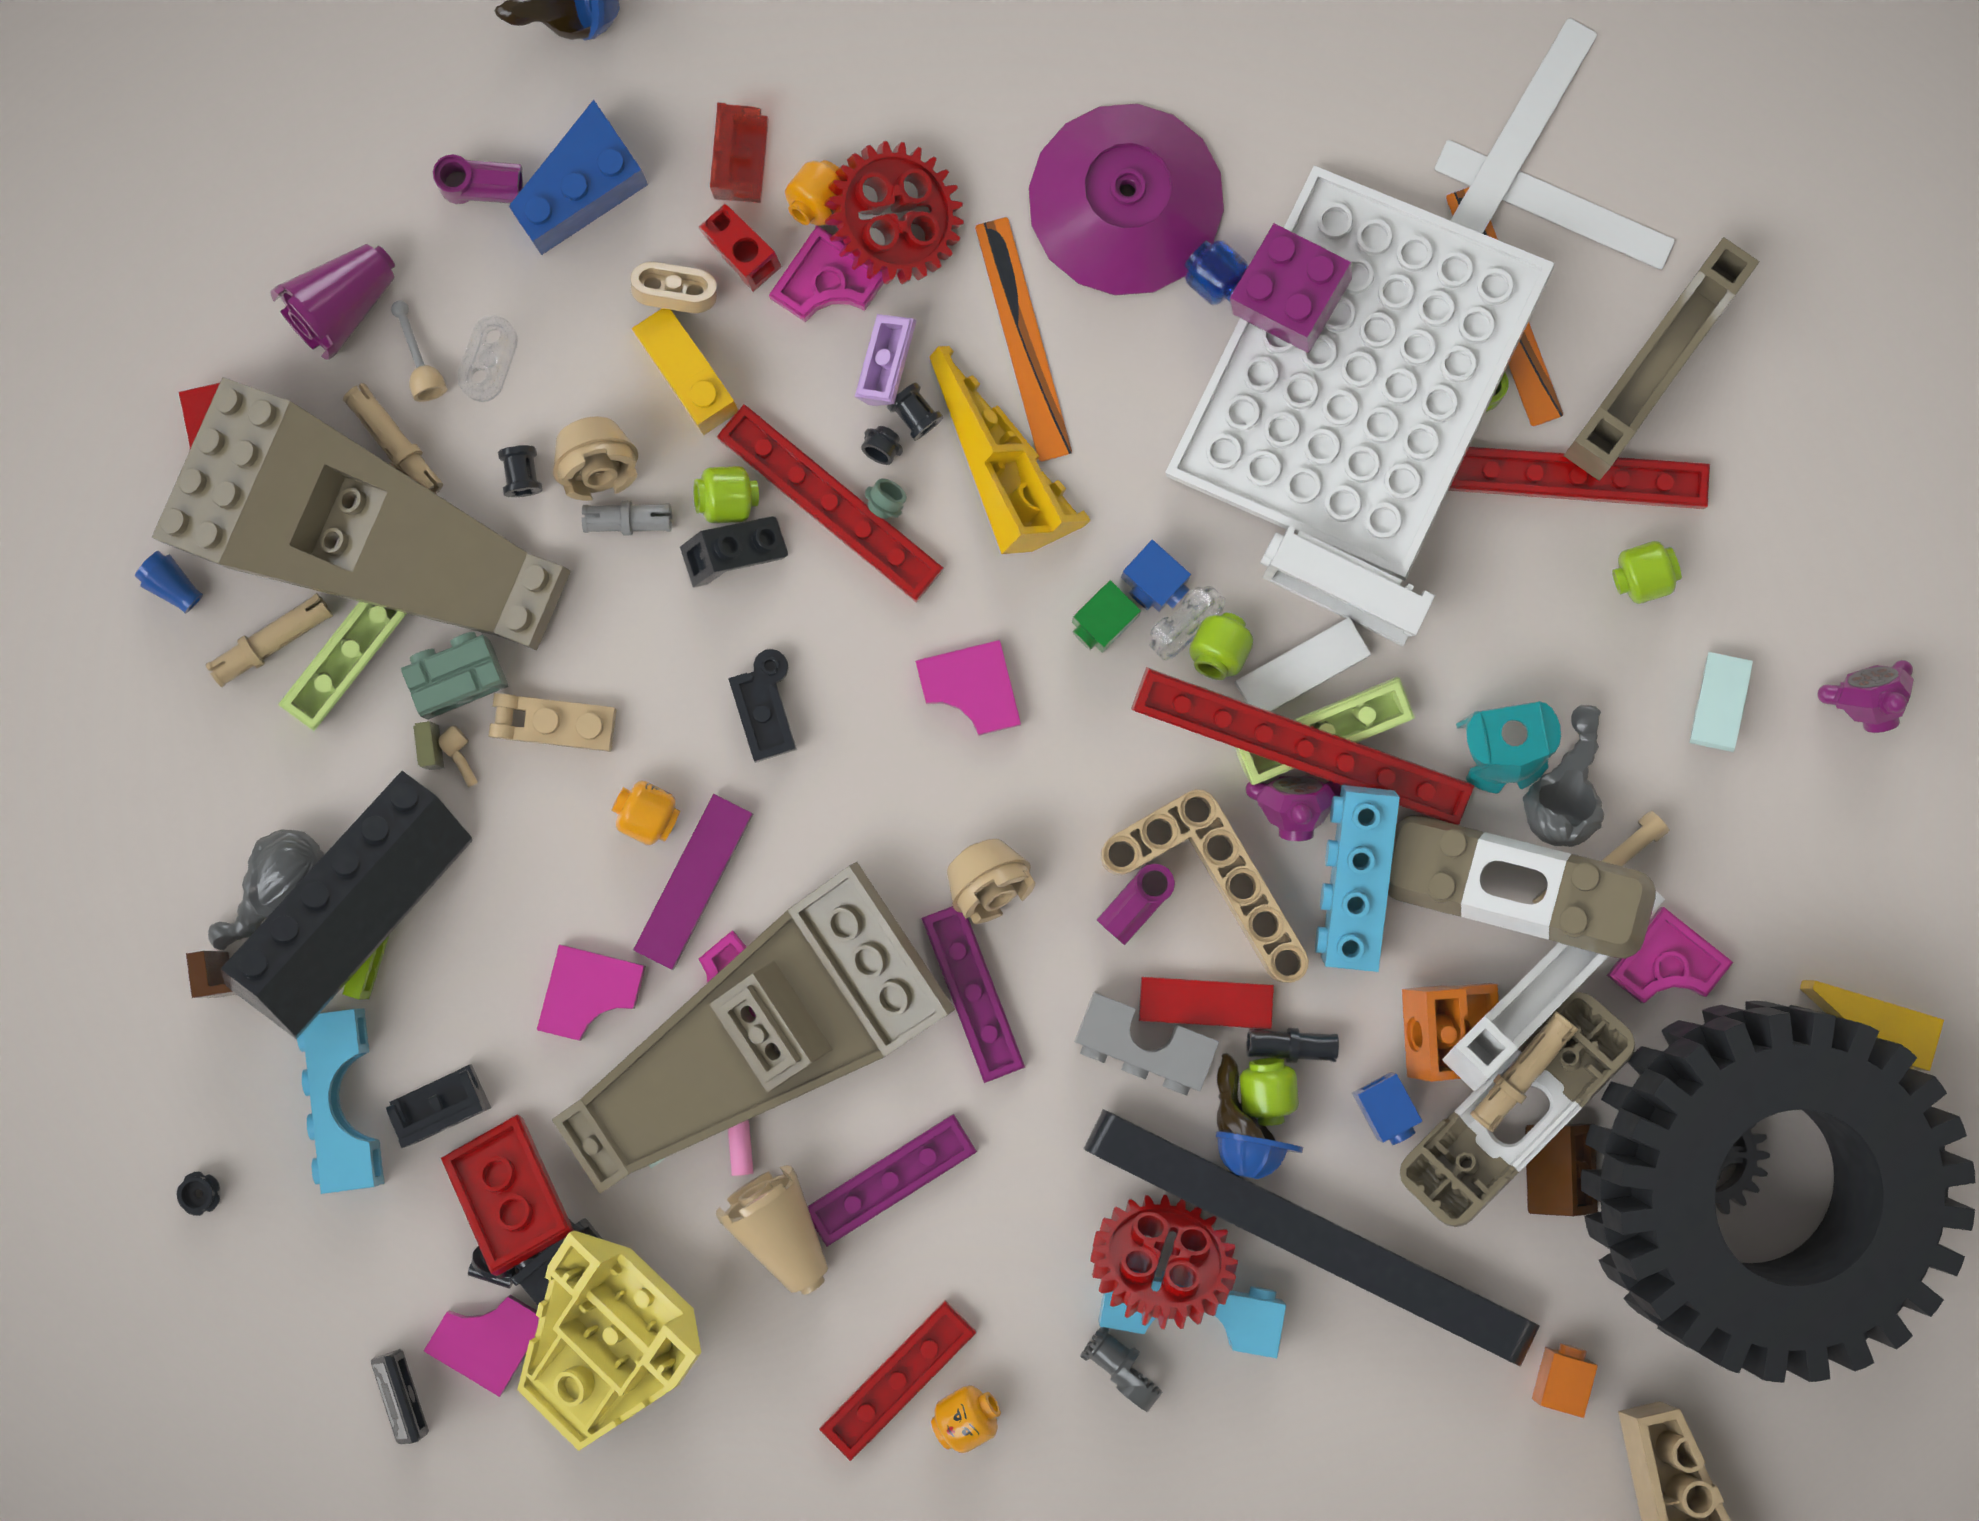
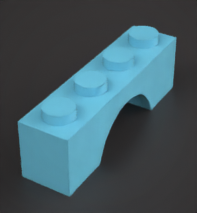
M365 1008L319 1013L297 1038L298 1047L301 1052H305L307 1069L302 1071V1087L304 1094L310 1096L312 1113L307 1115V1132L310 1140H315L317 1158L312 1159L311 1166L314 1183L316 1185L320 1184L321 1194L384 1184L380 1140L366 1136L350 1125L342 1112L339 1098L341 1082L346 1071L357 1059L369 1053Z
M1165 1270L1162 1271L1161 1277L1154 1278L1151 1287L1153 1291L1160 1289ZM1250 1286L1249 1293L1230 1291L1226 1304L1218 1305L1215 1317L1223 1324L1229 1345L1233 1351L1277 1359L1286 1304L1282 1299L1276 1298V1291ZM1113 1292L1103 1293L1098 1319L1100 1327L1145 1334L1148 1327L1156 1319L1152 1317L1149 1323L1144 1326L1141 1321L1142 1314L1139 1312H1135L1131 1317L1126 1318L1125 1311L1127 1305L1122 1303L1111 1307L1110 1301Z

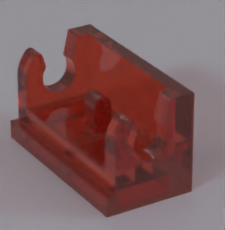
M717 102L710 189L716 200L761 203L769 119L768 116L761 115L760 108Z

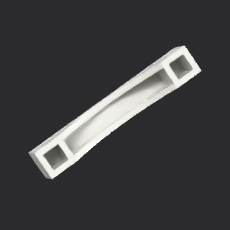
M1657 891L1652 912L1665 900ZM1558 942L1442 1060L1475 1092L1609 956Z

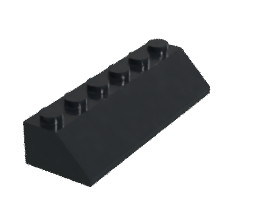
M401 771L221 967L220 970L225 985L297 1039L472 842V837L435 794L404 771Z

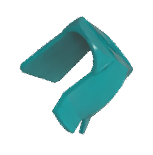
M1541 701L1476 711L1456 724L1457 729L1466 728L1469 750L1477 766L1470 768L1466 777L1467 782L1473 784L1478 789L1495 794L1500 793L1507 783H1517L1519 788L1523 790L1537 781L1549 768L1548 758L1556 752L1561 740V726L1552 707ZM1518 721L1525 726L1527 738L1522 745L1511 746L1504 741L1502 728L1507 722Z

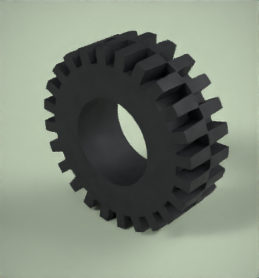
M1746 1001L1745 1010L1725 1005H1717L1702 1010L1705 1022L1703 1025L1682 1020L1668 1025L1661 1030L1669 1044L1667 1049L1660 1051L1641 1046L1628 1061L1640 1075L1633 1087L1610 1082L1601 1100L1619 1112L1614 1120L1612 1129L1591 1124L1585 1143L1604 1154L1602 1169H1582L1581 1191L1601 1202L1600 1212L1584 1216L1589 1237L1610 1249L1611 1253L1599 1259V1262L1610 1280L1629 1291L1623 1299L1638 1314L1658 1325V1330L1719 1366L1738 1374L1741 1368L1760 1379L1770 1382L1784 1383L1786 1370L1808 1382L1831 1379L1829 1360L1855 1372L1874 1364L1866 1342L1868 1338L1896 1350L1904 1345L1913 1335L1897 1314L1904 1306L1932 1317L1944 1301L1942 1297L1922 1282L1928 1268L1930 1267L1957 1277L1965 1259V1256L1939 1244L1943 1227L1972 1231L1975 1209L1948 1198L1949 1187L1975 1183V1169L1973 1161L1945 1151L1946 1145L1966 1137L1967 1134L1960 1116L1932 1107L1933 1104L1947 1094L1942 1084L1933 1075L1911 1069L1910 1067L1917 1057L1902 1044L1877 1038L1879 1031L1875 1028L1799 1006L1790 1005L1788 1007L1767 1001ZM1802 1110L1822 1132L1832 1156L1834 1183L1828 1210L1816 1231L1794 1251L1771 1261L1741 1263L1726 1244L1717 1221L1715 1193L1721 1166L1734 1143L1750 1127L1777 1113Z

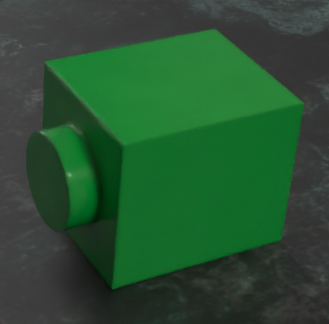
M1109 580L1073 616L1072 623L1076 628L1072 632L1086 648L1091 650L1096 646L1103 653L1140 616L1141 610Z

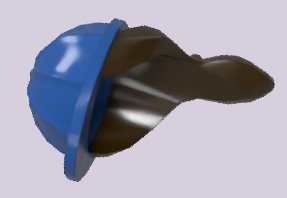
M507 0L501 5L496 6L494 12L501 20L511 25L523 26L535 21L542 22L560 37L570 40L583 39L586 41L595 39L612 25L618 15L620 6L619 0Z
M1224 1053L1221 1055L1222 1061L1217 1072L1220 1104L1217 1111V1127L1219 1132H1216V1138H1218L1219 1154L1224 1165L1233 1174L1260 1179L1272 1174L1281 1165L1287 1152L1303 1153V1147L1276 1141L1266 1126L1259 1125L1258 1119L1248 1116L1243 1112L1238 1098V1065L1231 1055Z

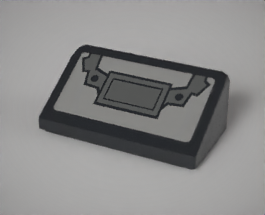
M398 1349L373 1358L371 1360L372 1369L396 1442L398 1444L418 1442L428 1434L429 1429L403 1350Z

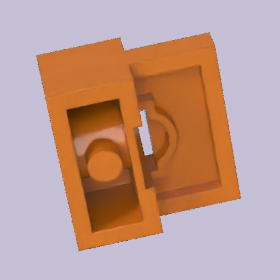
M1498 984L1440 985L1402 989L1407 1077L1431 1082L1461 1079L1442 1059L1499 1002Z

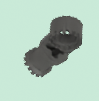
M1100 1327L1095 1335L1092 1336L1094 1342L1089 1341L1080 1357L1085 1361L1091 1359L1111 1375L1110 1380L1117 1385L1116 1388L1126 1398L1142 1410L1149 1412L1163 1392L1158 1386L1154 1388L1153 1382L1148 1385L1147 1381L1149 1379L1147 1377L1144 1379L1142 1377L1143 1374H1138V1371L1132 1368L1140 1351L1136 1348L1128 1349L1109 1334V1328Z

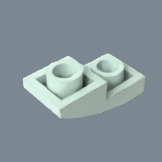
M1712 652L1708 653L1689 743L1734 752L1751 675L1752 660Z

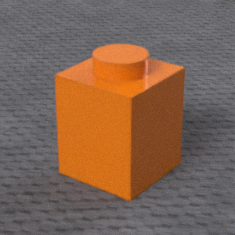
M1560 1343L1559 1350L1545 1347L1532 1399L1540 1406L1584 1418L1598 1365L1585 1358L1586 1350Z

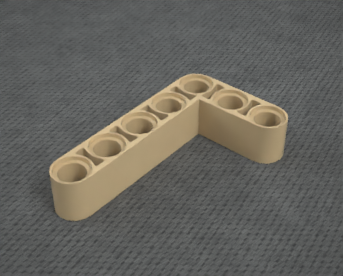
M1196 789L1187 792L1113 835L1105 842L1100 858L1103 866L1114 875H1125L1189 839L1270 977L1278 982L1292 983L1300 980L1306 974L1309 960L1304 948L1216 799L1210 793ZM1200 799L1207 805L1208 816L1205 821L1198 823L1189 820L1185 813L1187 801ZM1162 821L1169 826L1171 836L1166 844L1156 845L1148 839L1147 827L1151 822ZM1212 837H1223L1229 842L1231 850L1226 860L1217 861L1209 855L1207 845ZM1125 843L1132 849L1133 860L1131 864L1125 867H1118L1110 861L1108 856L1109 849L1113 844ZM1237 874H1243L1252 881L1253 891L1247 899L1235 897L1230 890V882ZM1260 912H1266L1274 918L1275 929L1269 937H1261L1253 929V919ZM1284 950L1293 952L1298 961L1295 972L1288 976L1281 974L1275 966L1277 955Z

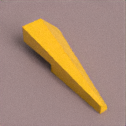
M938 346L929 358L1001 554L1033 552L1086 526L1091 521L1084 510L1077 514L1063 497V493L1066 490L1064 485L1059 480L1052 483L1036 462L1039 455L998 405L991 408L977 392L980 385L978 380L973 375L966 378L951 358L954 351L950 346Z

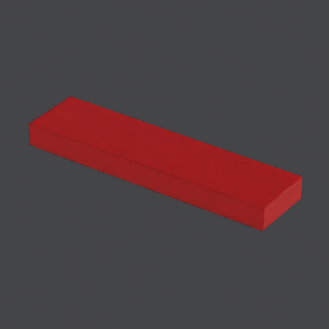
M944 1300L820 1426L819 1430L851 1461L977 1331Z

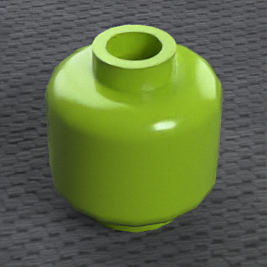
M743 467L706 468L701 478L694 480L693 495L696 513H702L705 520L709 523L744 522L749 517L751 507H756L759 504L758 483L756 480L750 481L749 475Z
M1651 541L1622 551L1618 558L1619 568L1612 570V576L1618 593L1620 595L1628 593L1630 599L1637 604L1672 594L1676 588V581L1682 579L1680 566L1672 547L1665 548L1658 541Z
M1226 612L1221 616H1208L1201 622L1189 648V654L1198 672L1214 680H1224L1226 677L1237 675L1242 670L1253 647V636L1245 627L1246 623L1242 618Z
M1255 1059L1249 1062V1068L1241 1072L1239 1083L1242 1110L1246 1115L1258 1118L1259 1125L1273 1126L1283 1124L1285 1122L1284 1116L1290 1115L1297 1110L1299 1106L1297 1075L1292 1067L1285 1065L1284 1059Z

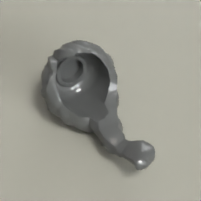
M1580 705L1573 711L1571 723L1579 734L1580 740L1575 744L1573 750L1563 756L1561 763L1552 772L1542 775L1540 780L1530 786L1529 791L1523 796L1527 822L1531 831L1542 842L1553 846L1573 847L1590 838L1602 826L1604 812L1601 808L1602 801L1597 795L1593 784L1587 779L1589 773L1588 766L1593 763L1595 753L1599 748L1596 740L1601 711L1596 706Z
M282 829L257 840L248 860V870L242 883L244 891L243 900L238 906V916L235 923L230 924L219 921L209 927L208 940L214 948L224 951L227 946L236 940L250 937L261 925L262 921L275 910L324 856V852L320 850L319 845L313 838L302 831Z

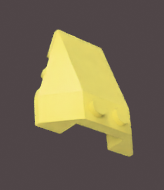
M572 1231L567 1235L548 1265L545 1278L549 1282L545 1298L538 1304L536 1316L539 1317L535 1338L529 1340L517 1390L580 1451L680 1385L700 1356L701 1347L694 1308L631 1248L578 1231Z

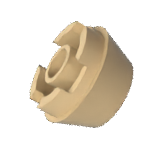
M600 416L579 419L564 427L556 438L553 475L555 480L563 485L565 494L576 500L591 501L593 500L591 493L601 492L612 487L614 493L617 494L628 488L637 478L635 466L638 460V450L613 420Z
M988 839L970 845L950 863L947 869L954 910L962 912L965 919L970 917L974 924L985 923L1002 916L1001 907L1009 903L1017 895L1021 901H1024L1033 891L1035 881L1029 873L1031 869L1030 863L1000 839Z

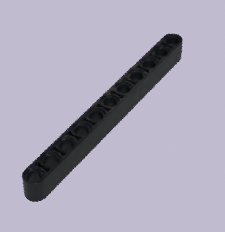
M1102 1109L1085 1144L1084 1150L1518 1366L1522 1365L1540 1325L1107 1110Z

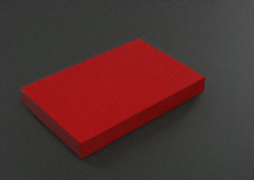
M518 1114L441 1157L491 1274L498 1276L562 1240L570 1232L574 1231L525 1121Z

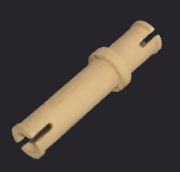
M361 383L359 388L357 385L351 388L344 395L343 401L356 414L363 426L391 460L389 464L437 494L443 487V483L421 457L423 452L418 445L411 444L365 383Z
M316 593L313 597L249 638L246 635L237 640L238 645L213 661L206 663V668L208 671H212L210 674L220 687H224L226 683L254 666L258 669L263 666L265 658L326 619H330L333 617L330 609H327L328 605L323 598Z
M1555 1011L1547 1024L1533 1038L1503 1076L1500 1074L1496 1076L1493 1080L1495 1085L1470 1115L1493 1133L1516 1103H1523L1527 1098L1525 1093L1532 1083L1542 1074L1562 1047L1579 1029Z

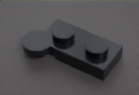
M774 649L764 650L757 655L753 664L754 672L728 678L755 763L797 750L777 687V683L787 676L789 669L788 661L780 651Z

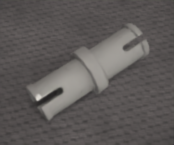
M622 501L621 505L582 506V515H585V517H582L584 533L622 531L623 535H632L633 531L671 532L672 522L669 520L672 519L670 503L665 505H632L631 501Z

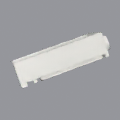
M1292 525L1288 527L1284 535L1275 533L1260 562L1267 566L1262 578L1346 619L1350 617L1352 622L1399 645L1404 646L1408 636H1416L1435 597L1434 594L1425 590L1419 595L1412 591L1414 586L1409 583L1402 587L1400 586L1401 579L1302 531H1299L1297 535L1293 534L1296 527Z

